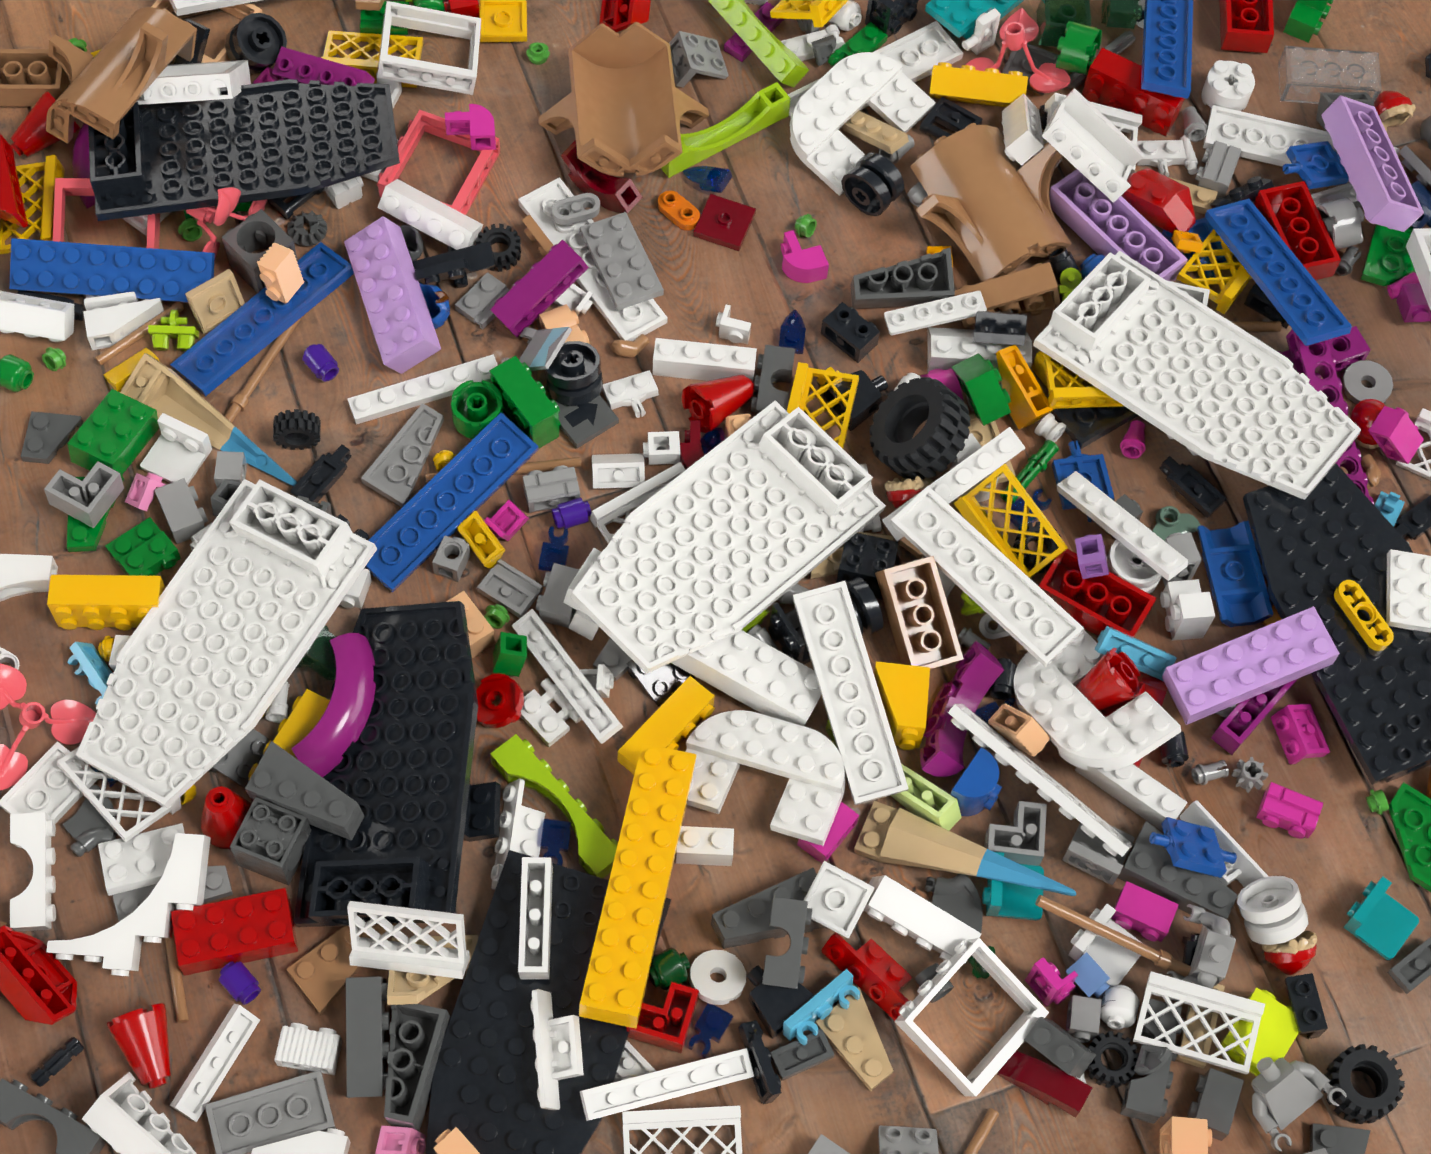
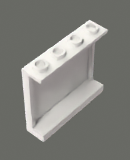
M1075 88L1057 105L1042 134L1045 140L1113 203L1131 187L1127 182L1132 167L1144 156V153Z

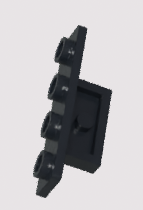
M490 242L412 261L416 279L419 281V284L436 285L445 279H459L464 277V274L491 268L496 265Z

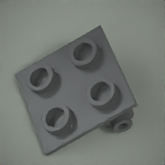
M252 729L209 771L213 773L219 771L246 788L249 782V772L255 763L259 764L263 757L264 748L270 739Z

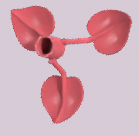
M1023 8L1012 14L1000 28L999 36L1002 40V48L995 64L991 59L985 57L975 58L966 64L976 67L975 70L985 71L986 68L997 69L1001 65L1007 47L1011 51H1018L1023 48L1031 70L1034 72L1029 79L1030 85L1034 90L1040 93H1051L1063 89L1070 84L1069 74L1063 69L1056 68V64L1044 63L1039 69L1035 67L1027 43L1038 36L1039 27Z
M234 187L218 189L217 207L186 210L187 214L198 219L197 225L201 226L210 236V241L207 242L202 252L215 253L216 259L220 248V242L216 241L217 237L206 226V222L212 223L214 221L215 225L220 226L227 220L228 216L245 221L249 215L255 214L261 209L264 211L267 199L253 201L247 215H238L232 213V211L238 204L241 191Z
M0 664V710L4 709L8 704L14 708L21 709L19 721L23 728L10 749L6 745L0 744V791L14 786L27 771L28 760L26 756L15 752L28 729L38 727L44 720L48 724H53L51 733L57 741L65 745H75L82 742L89 723L93 722L96 712L91 708L74 700H61L53 704L50 709L52 719L45 713V709L40 703H16L15 701L21 699L26 692V679L16 668Z

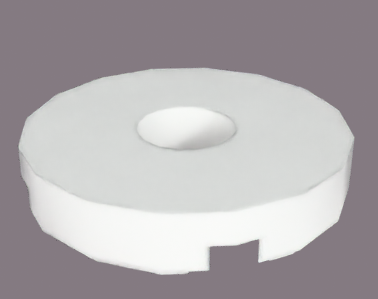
M710 950L703 952L694 960L689 972V983L691 988L699 990L698 997L701 1000L713 1005H725L741 995L746 984V970L742 962L735 955L724 950ZM712 973H720L724 976L725 980L723 982H715L711 979L710 975Z

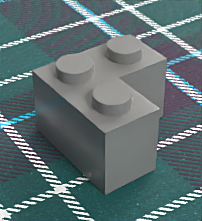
M97 461L83 481L59 469L44 488L50 505L94 528L123 491L124 485L119 472Z
M1019 801L1014 811L1013 826L989 824L985 834L984 848L993 852H1002L1004 857L1018 864L1039 866L1044 858L1047 804Z

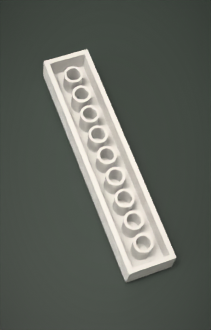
M593 548L568 587L563 602L583 613L585 612L570 597L575 587L596 562L601 551ZM743 630L737 631L671 662L763 715L801 726L806 724L822 695L814 670Z

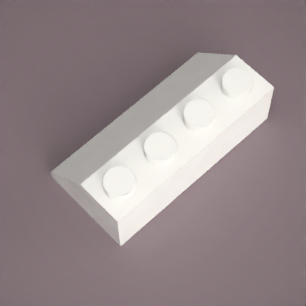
M928 327V372L933 369H951L952 366L978 353L985 360L989 359L993 367H996L999 371L996 352L1012 345L973 342L974 330ZM1026 332L1025 345H1017L1029 368H1031L1032 340Z

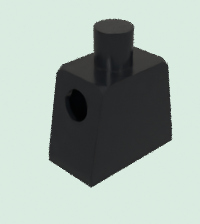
M862 370L851 373L852 375H859V382L848 426L850 431L854 430L879 409L878 406L882 402V394L880 392L888 389V383L882 375L870 380ZM842 381L836 384L835 387L842 395L851 389L852 382ZM831 387L823 395L828 402L838 397ZM839 401L838 404L832 407L838 415L846 411L842 401Z
M757 965L746 976L755 986L749 993L748 1000L773 1039L783 1031V1022L812 999L814 994L800 983H798L797 989L762 985L764 970Z

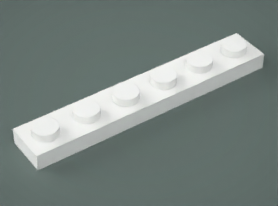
M493 354L348 398V404L357 425L419 406L422 403L425 404L452 396L454 390L466 381L482 382L484 380L490 382L489 370L498 366Z
M1009 427L937 479L929 487L950 504L1023 451L1025 446L1011 427ZM917 495L882 519L896 541H899L904 536L890 524L891 519Z
M1077 471L1057 484V492L1168 581L1188 566V559Z
M533 609L512 625L518 635L527 636V647L601 744L623 728L616 716Z
M745 1048L580 1091L586 1121L744 1080L754 1077L748 1050Z

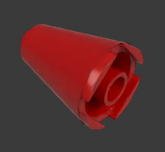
M48 91L42 94L10 138L13 141L11 147L20 157L23 154L29 157L60 141L59 138L46 131L47 112L56 101ZM74 121V133H76L80 127Z
M744 375L693 383L682 391L683 408L690 411L691 417L688 418L689 421L700 420V432L713 431L726 420L727 416L732 415L753 396L754 385L751 379Z
M1117 648L1107 651L1075 686L1098 711L1136 698L1145 691V684H1139L1138 677L1141 676L1140 671L1127 654L1123 651L1119 654L1116 653Z
M219 786L211 789L206 796L201 817V829L203 835L211 837L210 844L220 849H231L230 846L252 804L227 787Z
M164 1003L151 1005L152 1010L150 1011L140 1008L107 1022L108 1029L141 1085H148L149 1089L167 1084L165 1078L171 1076L167 1014Z

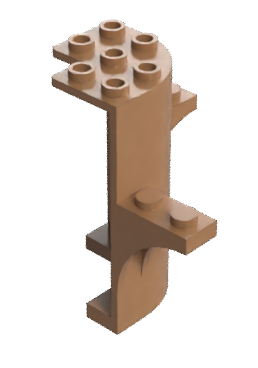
M140 8L131 15L95 57L89 52L74 46L70 41L54 34L49 40V56L63 67L71 84L48 109L46 131L68 144L73 138L74 117L114 139L119 133L120 120L173 58L179 55L187 61L193 59L197 28L171 14L167 9Z
M634 22L620 34L605 24H599L568 49L572 92L539 116V125L555 135L569 128H574L577 158L594 169L612 176L624 177V173H636V176H641L662 168L682 153L680 123L693 128L709 116L708 108L675 87L671 49L668 42L638 22Z
M972 123L963 130L948 137L942 136L934 142V146L930 150L918 155L916 161L910 167L928 194L922 200V205L916 209L917 213L921 218L936 224L954 240L983 282L988 278L1007 275L1031 256L1048 258V255L1054 250L1062 247L1068 248L1072 243L1056 220L1049 199L1051 177L1063 155L1047 142L1037 155L1031 157L1021 166L1016 160L1011 161L1005 154L1004 137L997 127Z

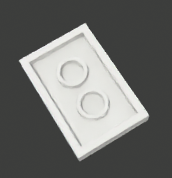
M1392 549L1387 553L1386 623L1388 626L1431 633V556Z
M57 741L0 799V807L9 814L46 812L51 816V819H54L56 824L83 796L82 792L57 765V761L70 753V751ZM75 759L67 764L72 770L84 771L85 763L80 759ZM89 767L90 772H95L93 769ZM87 778V788L89 789L98 779Z
M183 823L137 834L126 843L122 838L99 843L98 847L108 896L157 884L170 859L175 834H185Z

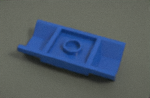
M1243 521L1231 528L1209 530L1205 526H1198L1197 531L1203 550L1202 557L1213 600L1216 601L1221 622L1229 627L1254 625L1272 617L1273 610L1249 521Z

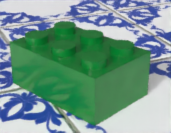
M515 355L489 370L490 382L501 393L503 412L512 423L536 443L539 448L559 437V426L561 425L559 421L560 409L553 399L549 400L545 395L546 391L541 382L535 381L532 378L531 370L525 362L521 363Z
M111 389L67 443L71 462L90 471L98 461L119 472L122 476L159 430L157 410Z

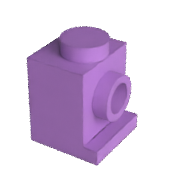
M1102 534L1076 538L1078 564L1082 578L1087 579L1109 575Z

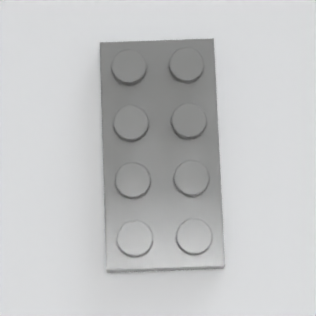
M626 212L580 227V234L617 311L664 295V289Z
M321 1070L205 1105L216 1154H251L252 1149L316 1131L326 1132L328 1128L336 1129Z

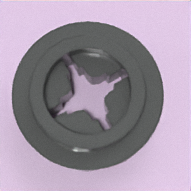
M301 211L300 215L292 216V220L288 222L287 232L294 243L301 246H313L325 238L327 224L321 214L317 215L313 211L310 213ZM304 223L310 226V234L305 230Z

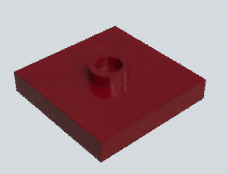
M710 194L694 229L693 236L740 251L756 214V208Z

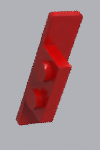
M838 933L832 934L822 948V953L842 972L847 969L853 975V982L895 1021L900 1016V1008L909 1001L900 991L908 985L913 977L874 940L870 939L856 951Z

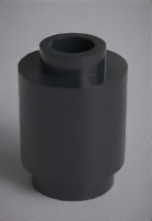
M1065 247L1056 249L1048 255L1058 284H1061L1060 274L1065 269L1075 268L1080 272L1071 252L1067 251Z
M999 658L997 660L1002 665L1004 671L995 680L989 691L991 697L1007 700L1015 692L1014 674L1017 665L1012 663L1010 659Z
M1183 731L1159 746L1162 763L1167 764L1169 767H1180L1189 759Z

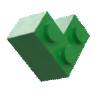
M1297 0L1283 32L1309 43L1313 34L1318 35L1323 25V22L1320 20L1321 18L1326 19L1331 9L1328 3L1332 5L1334 0Z
M978 353L952 366L961 389L968 396L975 415L983 426L1011 413L1008 405L1011 402L1010 396L1005 388L1001 389L999 384L1002 381L998 369L993 367L989 359L985 360Z

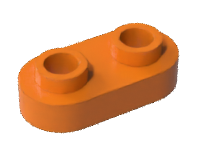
M669 190L660 194L658 198L659 211L680 229L685 231L694 230L700 218L699 210L675 191Z

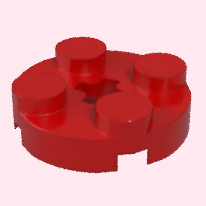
M501 673L491 674L480 681L482 684L476 690L478 700L477 720L483 726L489 728H501L518 721L524 704V694L520 685L514 679ZM499 695L502 699L501 703L497 706L491 704L492 701L496 700V696Z

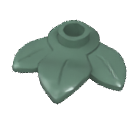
M1166 506L1157 512L1155 517L1157 525L1152 532L1165 541L1173 533H1194L1197 531V527L1201 525L1193 515L1180 513L1177 508ZM1164 518H1170L1172 522H1168Z

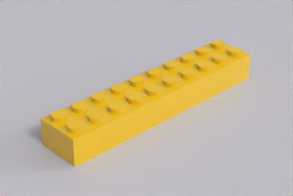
M645 743L641 744L580 1000L579 1017L637 1028L697 754Z

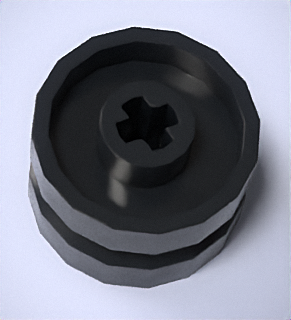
M252 13L244 17L231 28L225 42L226 53L230 61L248 60L250 74H260L267 67L273 66L276 63L281 46L285 48L287 46L286 34L280 23L273 17L263 13Z
M872 152L865 154L856 163V166L851 168L841 180L842 189L849 201L861 212L870 216L881 215L889 207L890 203L895 201L904 190V180L895 165L886 157Z
M565 342L549 369L545 370L548 392L560 404L578 406L589 403L598 397L603 389L600 355L596 348L585 342Z
M856 576L846 581L862 637L863 633L871 635L880 631L883 628V616L878 601L870 587L861 577Z

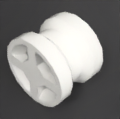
M1049 413L1040 421L1034 433L1055 443L1064 433L1066 425L1063 422L1058 423L1055 420V416Z

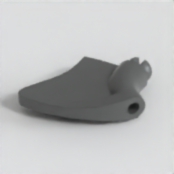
M93 785L90 788L92 790H101L97 785ZM86 797L77 813L62 824L76 841L71 845L70 849L73 853H76L77 857L83 856L85 852L89 853L99 843L116 840L117 832ZM104 797L103 806L106 809H114L110 799Z
M957 874L953 878L937 877L936 879L928 877L925 890L927 892H934L932 904L981 933L983 920L982 904L979 893L970 878L965 874Z

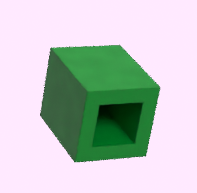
M500 632L493 650V673L519 677L527 658V636Z

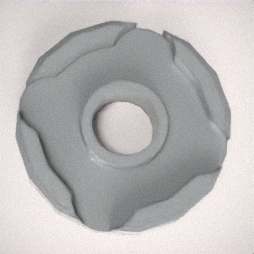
M1360 360L1352 363L1344 372L1341 381L1345 390L1344 394L1354 404H1358L1365 399H1375L1384 403L1391 395L1393 389L1392 377L1387 369L1373 361ZM1367 380L1373 385V387H1364L1361 381Z

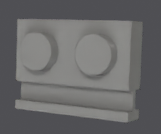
M487 272L455 304V310L471 322L477 323L483 330L496 317L490 309L500 297L505 296L510 290L504 283Z
M501 559L497 561L496 566L492 567L477 586V592L494 603L504 606L507 611L518 618L524 616L536 600L538 594L543 591V585Z

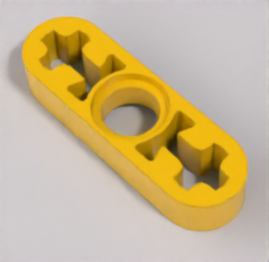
M1352 580L1341 582L1334 591L1336 602L1371 649L1375 651L1386 649L1392 643L1394 637L1388 624L1358 583ZM1344 591H1346V592L1351 591L1353 595H1352V596H1350V595L1345 596L1343 592H1344ZM1358 601L1359 603L1353 608L1352 604ZM1365 610L1368 612L1370 621L1361 620L1357 615V611ZM1374 623L1376 626L1369 630L1368 628ZM1375 635H1382L1384 639L1377 640Z

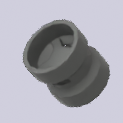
M938 963L927 967L915 977L919 986L936 976ZM950 980L931 999V1003L943 998L954 988Z

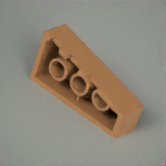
M1050 262L1038 263L1031 268L1011 271L1007 275L988 278L981 283L964 285L955 290V296L981 291L987 311L990 312L998 310L1004 312L1011 308L1013 313L1030 312L1031 316L1041 315V310L1051 308L1053 312L1060 305L1058 285ZM976 316L962 319L963 328L975 326Z

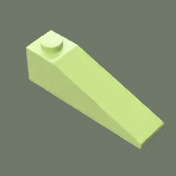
M901 764L909 789L908 791L891 796L912 814L949 831L962 818L957 799Z

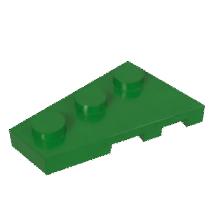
M75 477V478H77V479L83 481V479H84L85 477ZM115 501L94 528L68 515V552L96 551L107 524V516L110 509L113 508Z

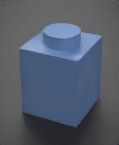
M1087 952L1066 970L1068 975L1073 971L1078 974L1075 982L1088 997L1094 994L1098 998L1110 987L1106 983L1110 977Z

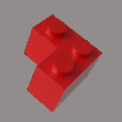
M671 982L663 1009L642 1003L637 1028H626V1031L629 1032L628 1038L682 1053L698 1001L699 990Z

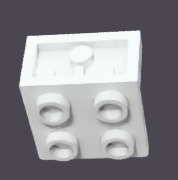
M162 413L157 420L161 435L141 462L140 467L146 472L163 477V480L169 483L185 478L188 485L212 451L208 434Z

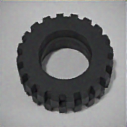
M930 377L914 378L909 380V383L903 382L898 385V389L892 390L887 395L888 398L880 403L878 406L880 409L877 413H874L872 418L874 423L870 425V444L873 453L882 463L905 479L915 480L916 476H919L921 480H924L925 477H934L938 471L943 472L946 470L950 462L954 463L958 458L956 455L959 451H963L965 447L964 441L968 439L970 433L968 429L970 426L968 407L959 396L937 379ZM924 421H926L922 430L915 437H913L918 427Z

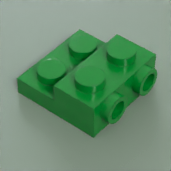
M151 517L105 545L109 554L126 575L155 576L163 570L172 568L181 559L178 549L164 531L159 529Z

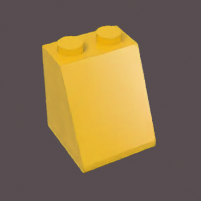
M876 661L873 674L895 746H899V748L904 750L919 748L926 729L930 668Z

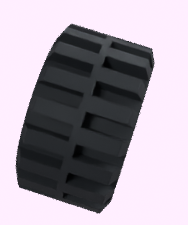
M1359 1044L1355 1048L1351 1046L1338 1055L1326 1069L1328 1072L1324 1075L1330 1080L1329 1084L1331 1086H1337L1344 1090L1347 1097L1342 1095L1340 1091H1335L1332 1094V1100L1339 1106H1336L1337 1108L1333 1111L1338 1115L1341 1112L1344 1113V1119L1349 1122L1355 1118L1356 1124H1363L1365 1121L1370 1124L1378 1119L1380 1120L1395 1109L1398 1105L1397 1102L1402 1099L1404 1094L1400 1091L1405 1088V1081L1399 1079L1403 1076L1402 1070L1395 1068L1397 1061L1394 1058L1390 1061L1387 1058L1389 1053L1385 1050L1377 1052V1046L1374 1045L1366 1049L1365 1044ZM1351 1071H1361L1371 1077L1376 1086L1375 1098L1364 1097L1354 1089L1350 1078Z

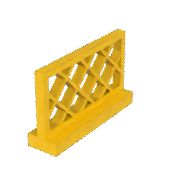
M781 0L770 11L771 18L811 19L814 27H823L848 0Z
M328 31L324 55L321 58L364 70L375 78L374 84H377L376 74L378 72L382 34ZM390 35L389 43L392 46L388 48V55L399 50L403 54L399 57L415 60L421 59L423 37ZM333 39L344 40L345 42L337 46L333 43ZM361 41L369 43L362 48L357 45ZM407 45H417L416 48L410 51L404 48ZM352 47L355 51L347 55L344 50ZM376 49L379 53L372 57L367 53ZM401 82V87L417 88V85Z
M56 155L46 156V162L16 166L17 174L21 175L19 178L20 187L27 181L33 184L25 193L21 192L23 203L27 201L32 205L25 211L28 224L31 226L21 235L16 231L20 226L16 224L9 226L6 224V220L0 218V254L11 253V244L5 245V240L12 234L17 236L18 239H28L37 230L40 232V240L53 241L55 178H64L65 172ZM37 171H44V175L37 181L31 178ZM40 189L43 195L34 202L30 197ZM37 210L41 211V216L35 222L28 219Z
M1213 229L1204 240L1201 252L1193 254L1178 273L1176 279L1186 285L1209 289V299L1218 304L1216 310L1225 314L1252 277L1240 262H1233L1231 255L1234 254L1220 236H1216L1217 232ZM1220 241L1223 249L1213 250L1210 243ZM1215 256H1225L1227 263H1217ZM1199 257H1209L1211 264H1201ZM1230 269L1232 277H1222L1220 270ZM1214 270L1216 278H1206L1204 271ZM1197 271L1200 279H1193L1186 275V273ZM1218 284L1221 292L1219 294L1209 288V285Z
M1043 352L1049 391V408L1124 406L1093 385L1084 387L1077 381L1080 376L1076 375L1073 378L1063 370L1065 366L1061 365L1059 367L1051 361L1050 356ZM1058 374L1069 382L1066 387H1055L1054 378Z
M798 362L787 412L790 414L799 407L823 431L836 424L841 433L833 440L843 449L859 375L809 368L807 363ZM813 376L824 378L828 384L816 391L812 385ZM842 381L852 382L851 389L842 395L835 387L836 384ZM831 387L838 397L826 404L820 395ZM817 398L822 407L810 413L806 405L809 401ZM839 401H842L846 411L835 417L830 408L838 404ZM827 411L832 420L821 427L815 420V417Z
M1003 464L968 494L954 502V505L965 520L1030 579L1068 549L1065 542L1006 464ZM1002 473L1009 480L1008 491L996 489L997 478ZM980 491L990 492L988 507L980 506L974 496ZM995 493L1007 494L1006 509L994 508ZM1013 495L1021 496L1025 501L1024 512L1011 510ZM993 511L1005 513L1004 527H997L992 522ZM1011 514L1023 515L1022 530L1009 528ZM1028 516L1036 517L1040 521L1039 533L1027 531ZM1009 532L1021 534L1020 548H1013L1009 545ZM1026 535L1039 537L1037 551L1025 549ZM1044 538L1053 539L1059 548L1053 553L1042 552ZM1024 553L1037 555L1036 566L1030 571L1023 564ZM1042 556H1046V557H1047V558H1045L1043 561H1041Z

